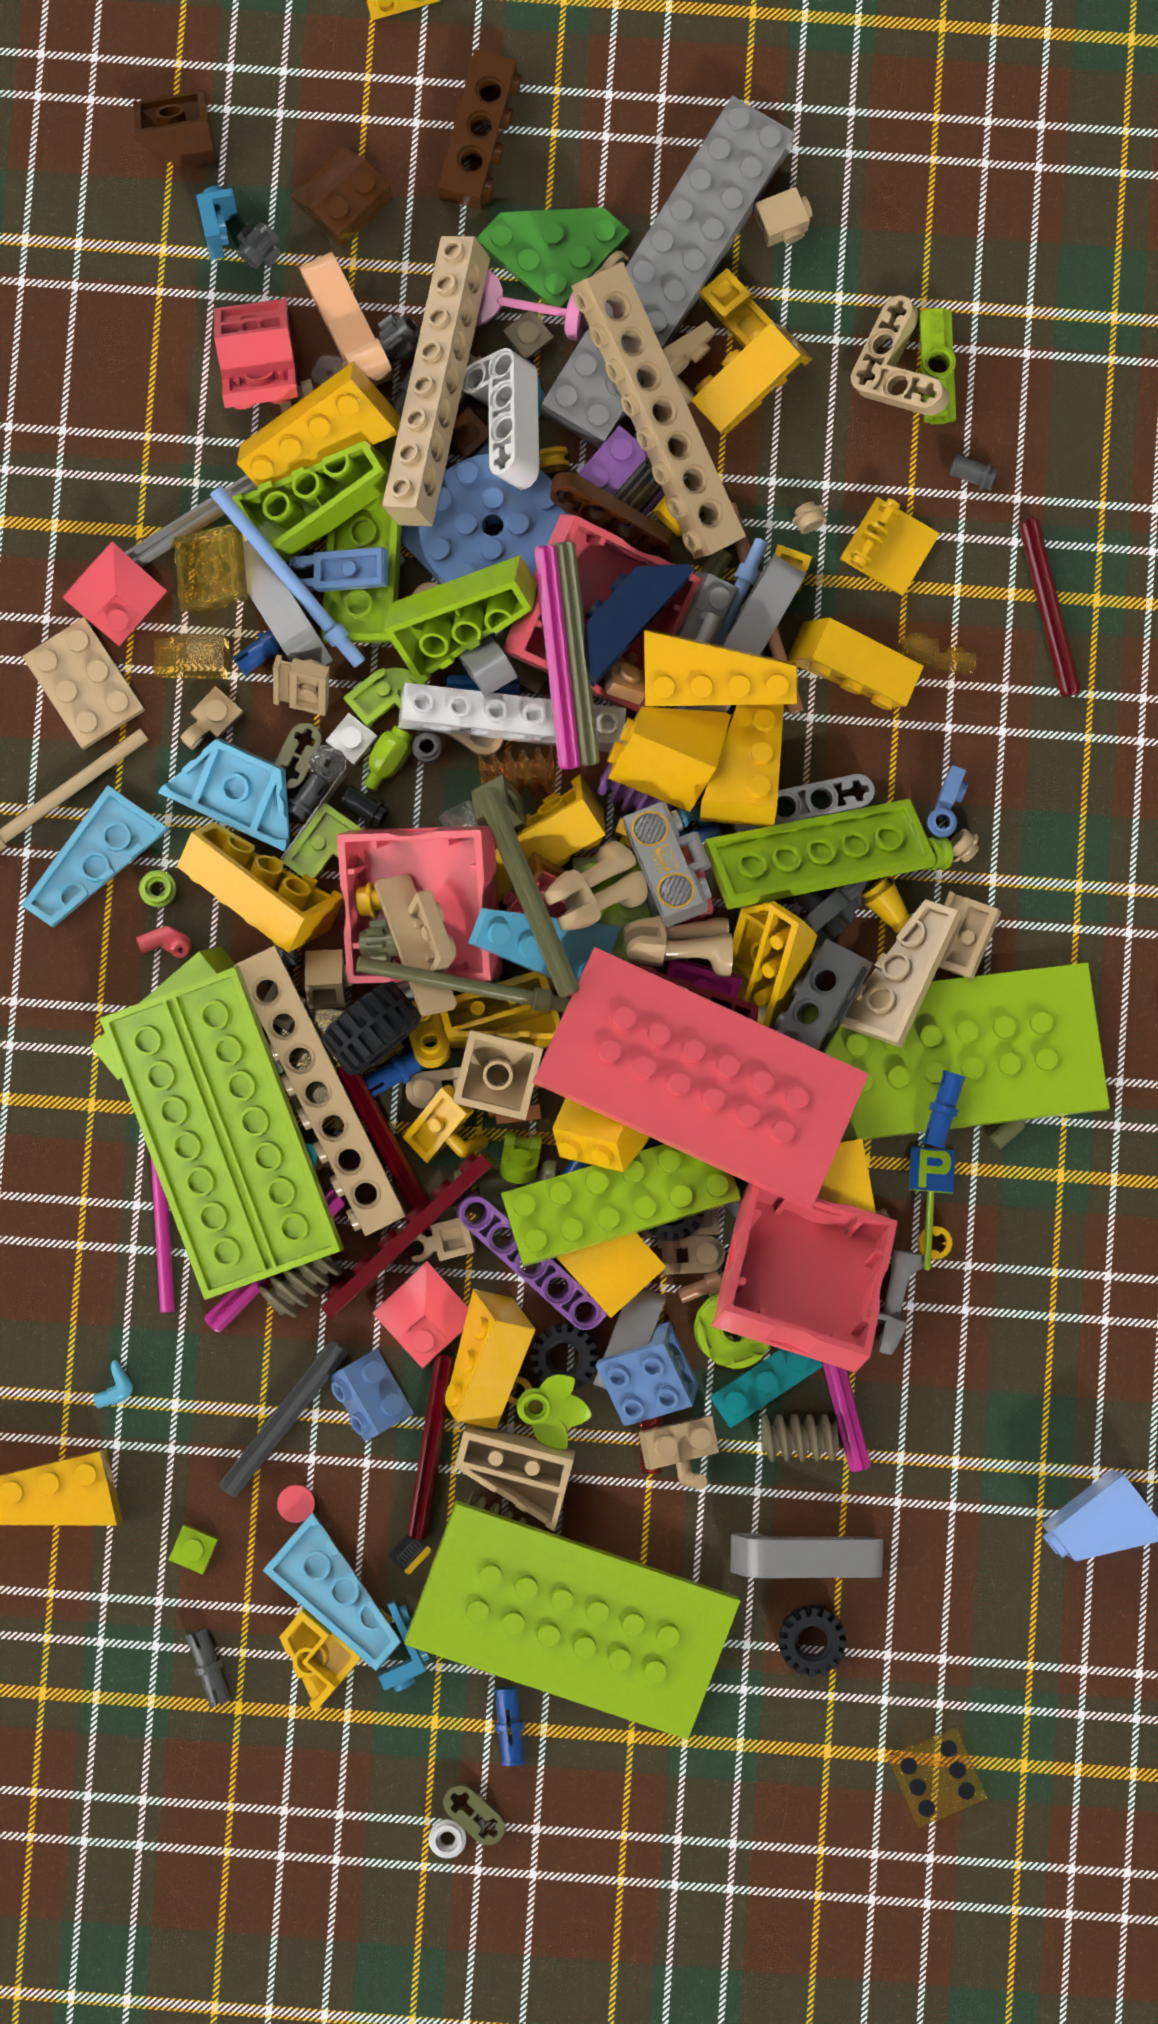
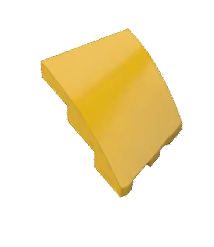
M637 1233L555 1257L610 1318L666 1268Z
M305 1608L298 1613L279 1637L286 1654L292 1658L293 1669L297 1678H301L311 1698L309 1704L315 1712L362 1659ZM380 1608L386 1619L391 1624L393 1619Z

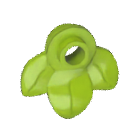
M556 1374L547 1377L539 1388H530L524 1391L517 1402V1412L521 1420L533 1426L535 1437L539 1442L553 1449H567V1428L582 1424L592 1416L588 1405L578 1396L571 1394L575 1384V1378L572 1376ZM532 1400H539L543 1404V1409L540 1412H532L529 1409L528 1405Z

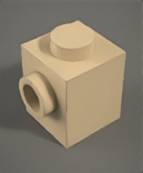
M796 187L756 202L753 214L767 247L782 241L785 244H790L804 237V232L808 231L809 218L813 217L807 197H800Z
M343 949L305 951V991L308 1009L345 1007V988L352 986V984H347Z

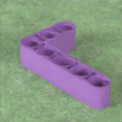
M470 1192L459 1198L455 1211L462 1224L575 1327L582 1330L593 1329L607 1316L589 1293L553 1259L539 1262L529 1270L522 1269L520 1267V1255L509 1219L479 1193ZM474 1202L483 1204V1214L477 1220L466 1219L465 1209L469 1204ZM501 1227L509 1228L511 1232L509 1241L503 1245L494 1244L492 1240L494 1232ZM556 1277L564 1278V1289L559 1294H549L547 1286L550 1280ZM582 1302H590L592 1305L590 1315L584 1319L575 1318L574 1313L577 1305Z

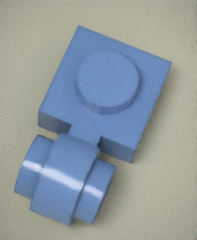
M954 765L948 770L935 804V809L926 820L927 831L935 838L948 837L956 829L957 818L951 811V808L955 801L962 802L969 782L963 780L966 770ZM936 818L945 819L947 828H939L936 824Z

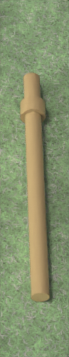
M141 729L135 731L0 829V852L7 847L5 843L146 743L148 738Z

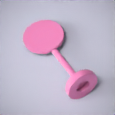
M488 269L476 327L488 323L498 314L501 306L565 317L564 332L566 337L571 341L577 342L582 339L587 321L584 314L579 311L575 304L574 292L569 298L567 308L503 297V289L498 277Z

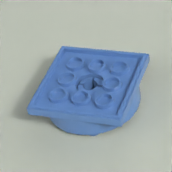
M488 442L474 457L467 458L444 472L433 527L402 525L401 545L440 584L521 555L534 576L536 572L535 547L548 544L560 514H572L552 502L550 499L552 481L540 469L536 481L532 486L524 490L517 489L494 475L489 467ZM486 524L488 526L494 524L503 526V530L498 535L490 536L485 533L487 529ZM491 633L490 635L494 638L497 634Z

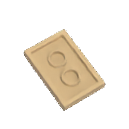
M85 617L22 656L83 750L145 711Z

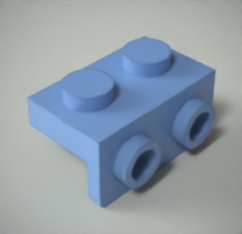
M378 1349L340 1369L329 1378L334 1396L343 1403L350 1415L352 1428L357 1434L362 1436L364 1441L379 1435L414 1414Z

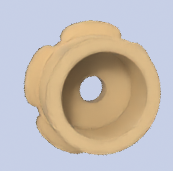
M814 501L799 506L794 511L796 516L792 520L793 525L798 526L801 534L818 529L827 521L824 514L825 506L815 505Z
M962 829L949 840L953 847V862L962 860L965 863L975 856L979 850L977 845L979 836L977 834H971L967 829Z

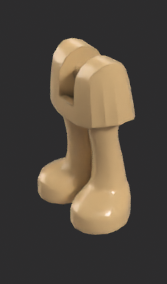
M616 840L605 843L596 854L597 864L581 873L576 870L565 871L544 892L543 896L548 905L564 900L568 908L564 915L556 919L561 931L586 928L600 920V911L619 902L623 907L633 908L643 904L646 900L648 893L647 882L643 873L638 870L624 875L617 882L594 895L590 889L614 875L627 871L636 864L635 856L624 844Z
M661 916L630 922L623 928V936L627 945V959L632 964L663 967L664 961L702 958L710 961L711 968L717 977H730L733 942L732 934L729 933V921L726 917H713L704 921L665 928Z

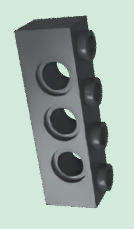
M827 938L823 945L819 944L814 949L810 958L812 966L806 977H801L796 983L792 992L794 999L789 1009L781 1012L774 1027L778 1032L790 1038L799 1039L801 1043L823 1053H826L873 965L867 959ZM834 973L836 976L835 986L829 991H824L822 988L823 978L827 974ZM816 1006L818 1008V1018L814 1023L807 1025L804 1019L805 1012L808 1008Z

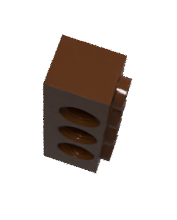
M474 49L438 184L439 200L481 210L484 198L491 199L495 184V178L490 177L493 164L500 165L504 150V143L499 142L502 130H509L513 116V109L508 108L512 95L518 96L522 82V74L517 72L516 59ZM487 91H495L500 95L493 102H487L481 98ZM479 125H485L491 129L485 136H476L472 133V130ZM472 159L482 164L475 171H468L463 168V164Z

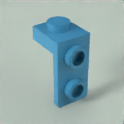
M393 1599L389 1601L388 1608L404 1641L413 1617L406 1604L400 1606L398 1600ZM406 1645L411 1658L381 1671L378 1676L384 1691L394 1687L395 1692H398L415 1684L414 1677L425 1672L428 1667L425 1661L430 1659L429 1653Z

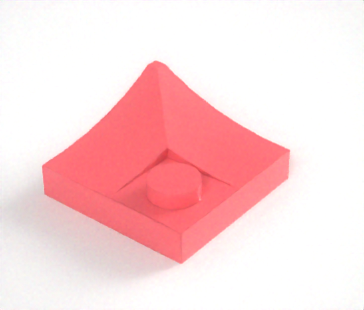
M111 541L62 598L112 642L120 646L167 590Z
M426 1261L372 1314L416 1363L424 1369L462 1334L468 1307L429 1262Z

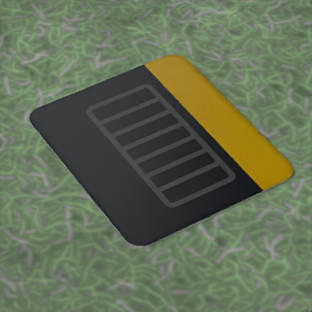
M406 1534L388 1556L406 1574L410 1575L431 1553V1548L422 1540L410 1539Z

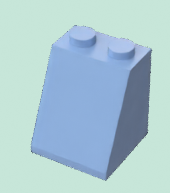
M1113 1469L1041 1524L1048 1532L1042 1537L1056 1554H1059L1061 1558L1067 1555L1074 1561L1158 1542V1517L1126 1476Z

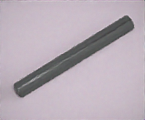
M332 1340L326 1345L219 1482V1486L224 1492L236 1497L347 1356L348 1352L341 1344Z

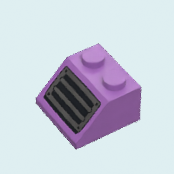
M620 425L578 473L581 477L644 515H647L665 494L661 485L653 477L652 464L646 451ZM590 505L594 510H605L602 506ZM618 523V525L626 528L635 527L630 523Z

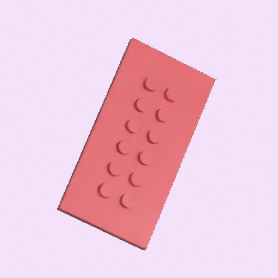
M594 947L578 981L579 991L571 996L532 1083L810 1211L815 1204L869 1074Z

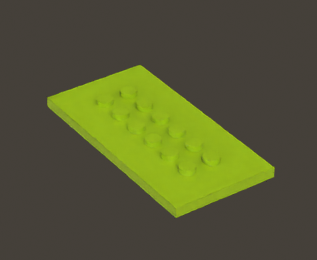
M1088 963L975 976L973 980L963 977L932 981L902 1048L840 1026L825 1053L869 1074L841 1142L862 1138L865 1140L926 1132L932 1112L929 1109L930 1102H935L943 1070L966 1077L956 1109L959 1110L958 1116L953 1117L950 1129L1110 1109ZM816 1006L808 1008L804 1015L807 1025L814 1023L818 1018V1008Z
M239 966L99 1018L204 1300L344 1249Z
M456 1500L404 1639V1645L688 1740L740 1604V1598Z

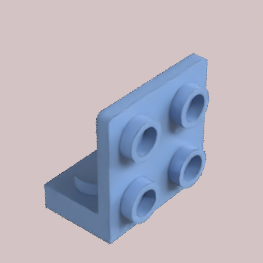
M670 1321L656 1325L652 1341L648 1345L599 1359L596 1363L600 1377L625 1426L693 1406L699 1383Z

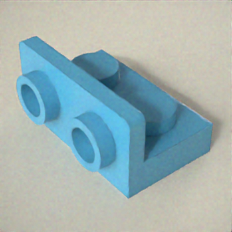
M214 186L205 189L203 194L196 195L210 261L224 258L222 246L229 244L225 221L238 218L233 188L225 189L223 186Z

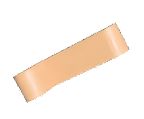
M331 251L300 266L301 275L345 365L347 366L354 361L375 387L393 379L389 360L379 340L375 339L333 252Z

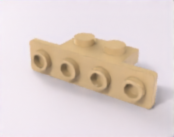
M409 874L378 879L374 887L402 965L446 973L456 955V947L452 936L447 935L443 924L444 915L439 902H435L431 889L416 892ZM409 982L418 1010L422 1016L450 1011L456 1007L457 1003L452 990Z

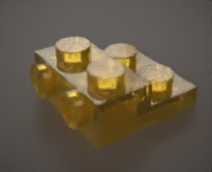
M234 524L174 538V559L177 567V595L180 602V611L201 614L227 608L228 603L248 599L243 537Z

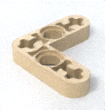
M898 295L889 299L883 306L853 368L850 377L851 383L859 394L865 398L933 416L942 412L948 405L949 393L946 388L934 377L896 367L919 318L918 310L911 300L906 296ZM904 310L906 311V313H905L904 316H903V315H899V316L895 319L896 313L902 314V313L904 312ZM887 339L893 340L892 347L888 352L877 354V348L881 342ZM875 376L873 381L867 380L866 383L863 382L865 378ZM902 380L908 381L907 388L902 394L892 395V388L897 382ZM919 389V391L922 394L930 396L933 395V393L935 392L937 395L935 396V398H928L927 401H925V399L917 393Z

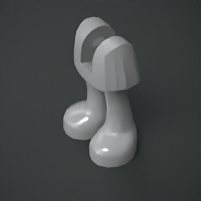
M893 1249L887 1295L883 1312H879L877 1323L883 1324L882 1332H880L879 1336L880 1353L892 1355L904 1334L907 1322L900 1319L902 1304L911 1275L923 1268L924 1255Z

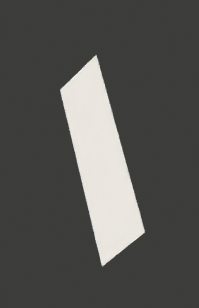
M341 772V774L336 779L334 784L331 786V788L324 796L322 801L319 803L315 811L307 820L303 828L295 837L291 845L283 854L281 860H283L285 855L288 853L290 848L293 846L298 837L304 831V829L309 824L314 815L317 813L324 802L328 803L332 795L340 786V784L346 777L343 772Z

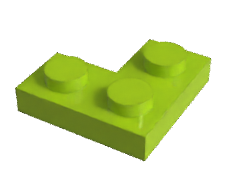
M324 802L282 861L285 862V866L302 877L304 874H307L317 879L333 855L338 858L337 835L350 830L363 829Z

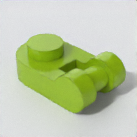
M506 1131L500 1163V1175L504 1180L515 1184H526L535 1180L543 1136L532 1134L531 1138L517 1136V1132Z

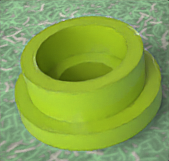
M161 870L147 873L139 885V893L142 900L146 904L157 908L170 904L175 898L177 891L176 883L172 876ZM156 883H163L165 886V891L160 896H155L152 893V887Z

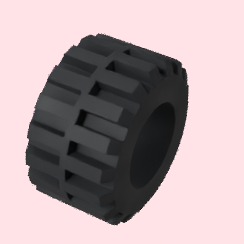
M394 981L385 982L365 994L336 1018L324 1031L321 1042L349 1076L359 1074L379 1061L411 1034L419 1025L422 1015Z

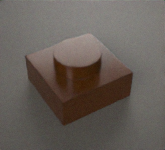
M468 406L455 420L451 442L466 459L474 457L489 442V427Z

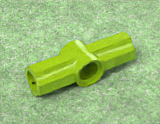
M930 308L919 312L921 349L919 373L938 379L949 393V402L946 408L939 414L933 416L923 414L924 423H931L932 425L946 424L956 421L954 380L956 358L953 353L952 311L944 308ZM931 360H940L946 365L947 370L943 373H935L930 369L928 363ZM934 392L933 395L930 396L925 394L922 395L925 401H927L928 398H935L937 394Z

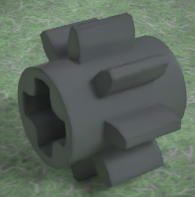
M260 222L255 228L247 223L236 236L238 238L237 243L240 244L236 250L237 254L255 269L262 263L270 268L280 256V249L276 246L281 240L264 223Z
M390 314L377 324L382 331L379 332L376 338L379 340L387 357L390 359L398 357L400 360L404 357L408 360L416 353V343L419 339L420 329L411 317L403 315L400 318L398 314L395 316Z

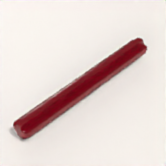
M1037 518L1027 519L1019 524V530L1059 692L1062 697H1069L1078 694L1081 687L1040 522Z
M339 1066L337 1073L411 1211L419 1204L426 1208L430 1201L361 1073L349 1076L343 1067Z
M437 1355L434 1362L407 1529V1537L413 1540H425L428 1533L448 1409L445 1405V1394L450 1385L455 1365V1358L448 1355Z

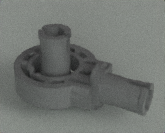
M878 879L835 887L836 889L825 899L818 891L793 896L807 912L802 920L817 934L814 946L823 945L826 938L833 940L848 927L854 919L855 909L861 905V894Z

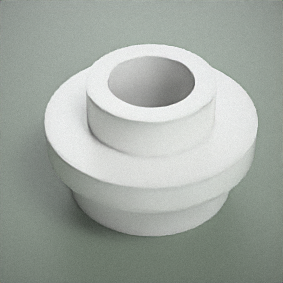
M444 1819L438 1821L430 1830L429 1846L437 1856L453 1858L459 1855L465 1847V1830L454 1820ZM451 1832L455 1837L454 1842L444 1844L440 1838L441 1834Z

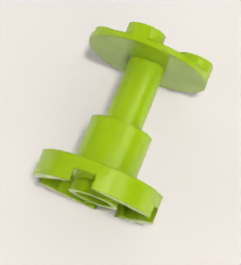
M719 1293L709 1297L698 1309L694 1322V1335L701 1351L716 1364L731 1369L745 1368L758 1362L770 1345L712 1327Z

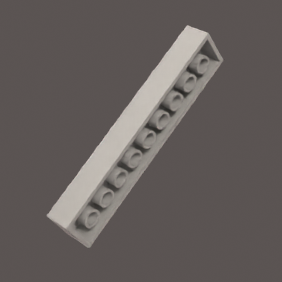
M733 95L626 266V270L662 350L669 346L700 298V291L708 285L753 212L755 203L760 201L793 146L795 132ZM606 303V311L613 317V309ZM588 327L541 403L543 416L599 449L617 427L621 426L627 414L622 408L621 396L615 383L611 381L606 373V363L600 349L591 340L590 327ZM622 337V339H621L622 346H623V348L628 352V351H629L628 343H627V341ZM637 372V380L644 387V378Z

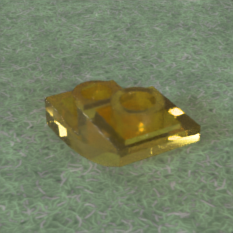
M928 633L907 634V639H901L898 645V653L932 669L972 674L976 668V653H966V648L949 647L944 649V653H939V638L929 639Z

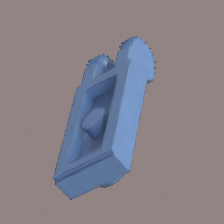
M386 548L314 552V555L292 557L289 559V567L292 569H314V578L300 579L310 592L389 587L388 550Z

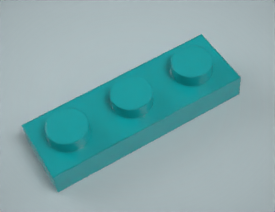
M779 1349L710 1395L709 1398L729 1428H732L823 1367L820 1361Z

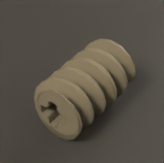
M329 1255L295 1267L294 1270L290 1269L282 1272L283 1280L271 1276L269 1279L273 1286L272 1290L262 1286L258 1289L266 1301L283 1318H285L284 1313L296 1318L299 1313L295 1303L307 1307L310 1303L306 1293L318 1297L321 1293L317 1283L329 1287L332 1283L328 1272L340 1277L342 1270L338 1263Z
M762 1414L761 1451L767 1452L770 1462H774L778 1451L782 1452L785 1462H789L793 1451L797 1452L800 1462H804L808 1451L812 1452L815 1462H819L822 1452L826 1451L830 1462H834L838 1451L837 1414L832 1425L827 1414H821L817 1425L812 1414H806L803 1425L800 1424L797 1414H791L788 1425L785 1424L781 1414H776L773 1425L770 1424L768 1416Z

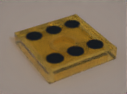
M957 1727L887 1756L917 1828H921L987 1799Z

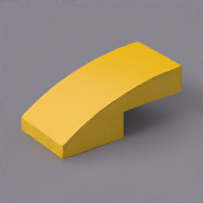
M728 268L700 291V295L714 314L743 348L751 342L748 337L759 325L765 323L768 326L773 322L752 300L750 291Z

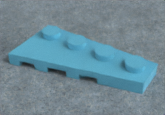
M107 785L21 906L54 928L165 834L169 828Z
M486 908L480 909L468 944L551 978L524 913ZM551 917L577 983L594 947L609 954L612 953L621 926L595 923L586 928L561 931L556 921L557 918Z
M311 1513L263 1569V1572L377 1671L402 1640L316 1515Z

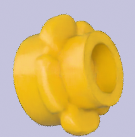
M372 882L357 888L356 903L359 914L362 917L371 916L372 919H376L379 912L383 909L374 887L375 884Z

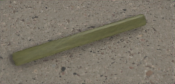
M563 541L554 545L557 548L580 765L590 766L599 763L600 756L592 686L589 679L588 650L576 545L572 541Z
M496 787L484 788L477 793L478 802L559 997L571 996L579 991V985L501 796Z

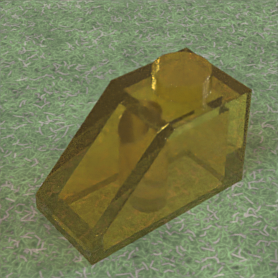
M183 634L157 639L154 645V677L228 679L229 642L224 635Z

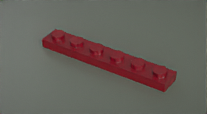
M488 1151L479 1157L472 1153L458 1167L462 1172L461 1175L452 1183L446 1178L431 1192L435 1199L426 1208L419 1204L404 1218L408 1225L399 1234L393 1229L377 1244L382 1250L373 1259L368 1255L363 1257L351 1269L355 1276L346 1284L342 1280L338 1281L325 1294L329 1301L321 1309L330 1319L339 1314L488 1172L497 1161Z

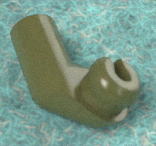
M1025 1120L1001 1123L988 1136V1139L998 1150H1001L1023 1131Z

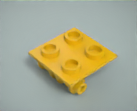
M876 497L840 560L903 596L940 533L899 510L900 504L895 500L888 498L887 501Z

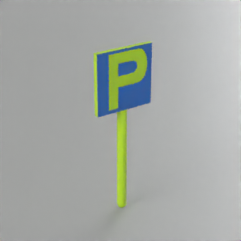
M911 1146L909 1190L927 1192L923 1268L928 1271L931 1269L934 1193H954L956 1150Z

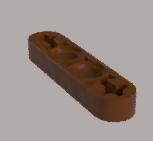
M560 472L553 477L550 499L557 506L622 538L627 544L640 552L658 556L662 559L670 555L673 535L666 527L578 474ZM599 505L604 507L605 510H594L589 506ZM618 523H630L635 527L626 528L618 525Z

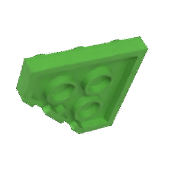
M604 207L500 212L476 239L492 258L544 304L564 308L573 293L571 286L593 276L609 256L630 236V230Z

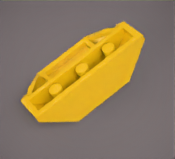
M775 901L747 905L741 908L732 940L733 965L731 972L743 976L737 998L758 1005L757 1022L773 1030L781 1012L788 1010L794 999L792 992L796 983L801 977L805 978L817 934L804 920Z

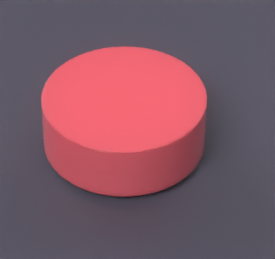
M300 1484L290 1485L280 1493L277 1501L280 1515L286 1521L292 1523L305 1521L314 1512L316 1505L315 1496L312 1491Z

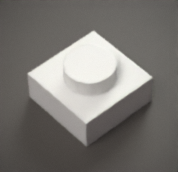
M348 713L326 739V743L355 766L378 739V736Z

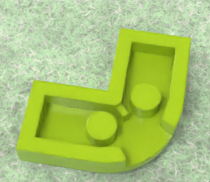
M382 668L371 674L345 695L343 699L368 728L395 705L400 710L401 693L404 683L418 684L410 670L404 668Z

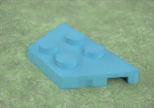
M215 739L202 750V753L196 759L191 760L185 765L177 776L159 789V794L282 851H286L290 846L285 768L222 739Z

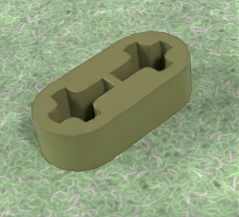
M299 723L294 726L275 762L276 765L288 769L294 758L299 760L295 767L299 777L297 780L291 778L286 783L287 791L297 790L302 787L322 748V735L313 724ZM307 731L312 732L311 738L315 742L313 747L307 745L301 755L297 754L300 748V743L296 739L298 734L305 736Z
M455 1783L447 1789L443 1800L444 1809L457 1824L482 1845H493L501 1840L505 1831V1820L491 1803L467 1783ZM464 1792L469 1795L467 1804L474 1811L469 1813L462 1806L457 1810L452 1807L454 1799L451 1795L456 1793L460 1796ZM477 1814L485 1821L494 1818L497 1821L495 1824L497 1833L487 1832L485 1835L481 1834L482 1824L475 1818Z

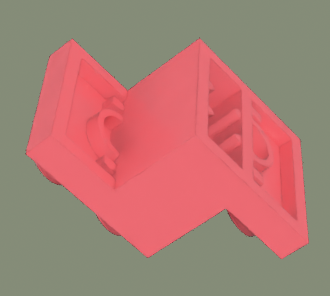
M287 299L214 308V340L222 376L224 407L247 409L257 403L271 402L273 404H283L292 398H298L297 366L289 327Z

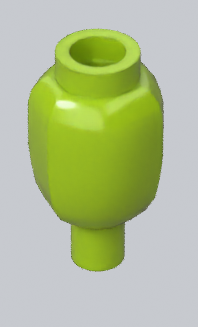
M394 725L391 731L384 732L370 754L368 765L371 772L364 785L377 791L383 779L395 776L411 754L412 746L410 742L414 736L402 728H398L396 725Z

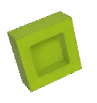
M184 1524L168 1560L203 1575L219 1538Z

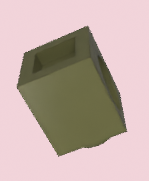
M503 774L471 791L474 819L479 826L488 824L478 802L477 793L487 787H496L515 832L526 827L523 798Z

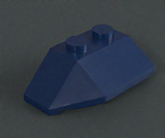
M690 564L636 567L629 575L625 572L619 575L609 588L613 593L605 602L599 599L593 604L585 615L589 619L585 627L588 650L589 679L593 687L597 685L691 579L695 568Z

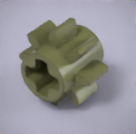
M387 920L369 921L370 929L361 931L359 935L361 956L393 963L392 958L399 956Z

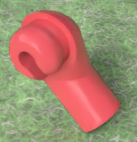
M163 926L136 937L142 954L161 947L173 954L174 957L181 959L189 955L192 947L189 937L171 926Z

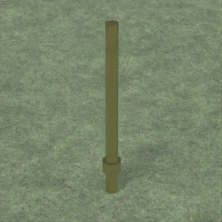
M359 956L356 971L529 1005L531 1010L547 1013L548 1010L565 1012L570 998L552 995L550 990L535 988L534 991L362 956Z

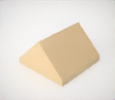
M470 1029L452 1103L526 1121L534 1083L532 1082L538 1071L544 1047Z

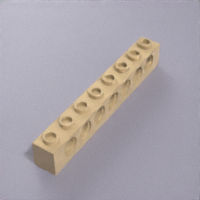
M441 236L382 503V507L398 525L433 527L490 257L475 236Z
M620 262L572 285L575 304L586 318L590 327L591 340L600 349L606 363V373L619 391L622 408L633 422L637 431V441L640 447L646 451L652 464L653 477L661 485L666 495L668 510L683 533L682 539L686 549L692 553L694 559L711 555L746 537L624 263ZM606 303L612 307L613 317L607 313ZM622 337H623V338L627 341V343H628V346H629V351H628V352H627V351L623 348V346H622V343H621ZM637 372L644 378V387L637 380ZM653 406L656 407L659 412V421L656 420L653 415ZM669 440H670V441L673 443V445H674V448H675V454H674V455L669 451V448H668V441H669ZM684 474L689 478V489L684 484ZM699 509H702L705 514V523L699 517Z
M272 946L235 964L234 967L239 966L261 1027H264L270 1039L267 1043L274 1062L280 1060L286 1074L280 1076L289 1096L297 1095L302 1105V1108L297 1110L300 1120L306 1130L313 1128L319 1140L313 1144L322 1164L329 1161L335 1175L329 1177L338 1197L345 1195L351 1206V1209L347 1210L346 1214L354 1230L362 1229L364 1235L367 1236L406 1217V1213L329 1054L321 1042V1038L277 947ZM264 980H272L278 986V996L271 1002L261 1000L257 994L258 985ZM279 1014H288L294 1019L295 1028L291 1034L280 1035L275 1031L273 1023ZM295 1048H305L310 1052L311 1063L307 1068L297 1069L291 1064L290 1054ZM315 1081L322 1082L328 1090L327 1098L319 1103L312 1102L306 1095L307 1086ZM330 1115H336L344 1122V1130L337 1136H330L323 1130V1120ZM346 1149L357 1151L361 1158L360 1164L351 1170L343 1168L339 1163V1155L342 1151ZM362 1183L372 1184L377 1190L376 1198L369 1203L360 1202L355 1196V1189L358 1185Z

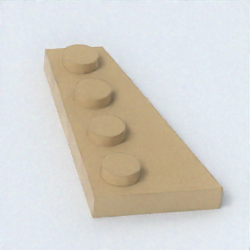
M925 899L896 936L898 940L887 954L883 953L875 963V970L865 983L862 984L840 1026L902 1048L962 915L959 910Z

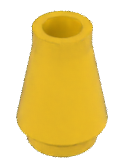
M886 877L880 878L862 893L866 900L864 904L886 922L895 933L900 932L911 918L895 883L889 882Z

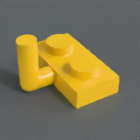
M450 1084L441 1087L402 1137L426 1163L434 1161L446 1145L459 1157L466 1158L472 1153L485 1149L489 1144L488 1138L483 1134L464 1141L457 1134L474 1110L472 1107L452 1103L455 1089Z

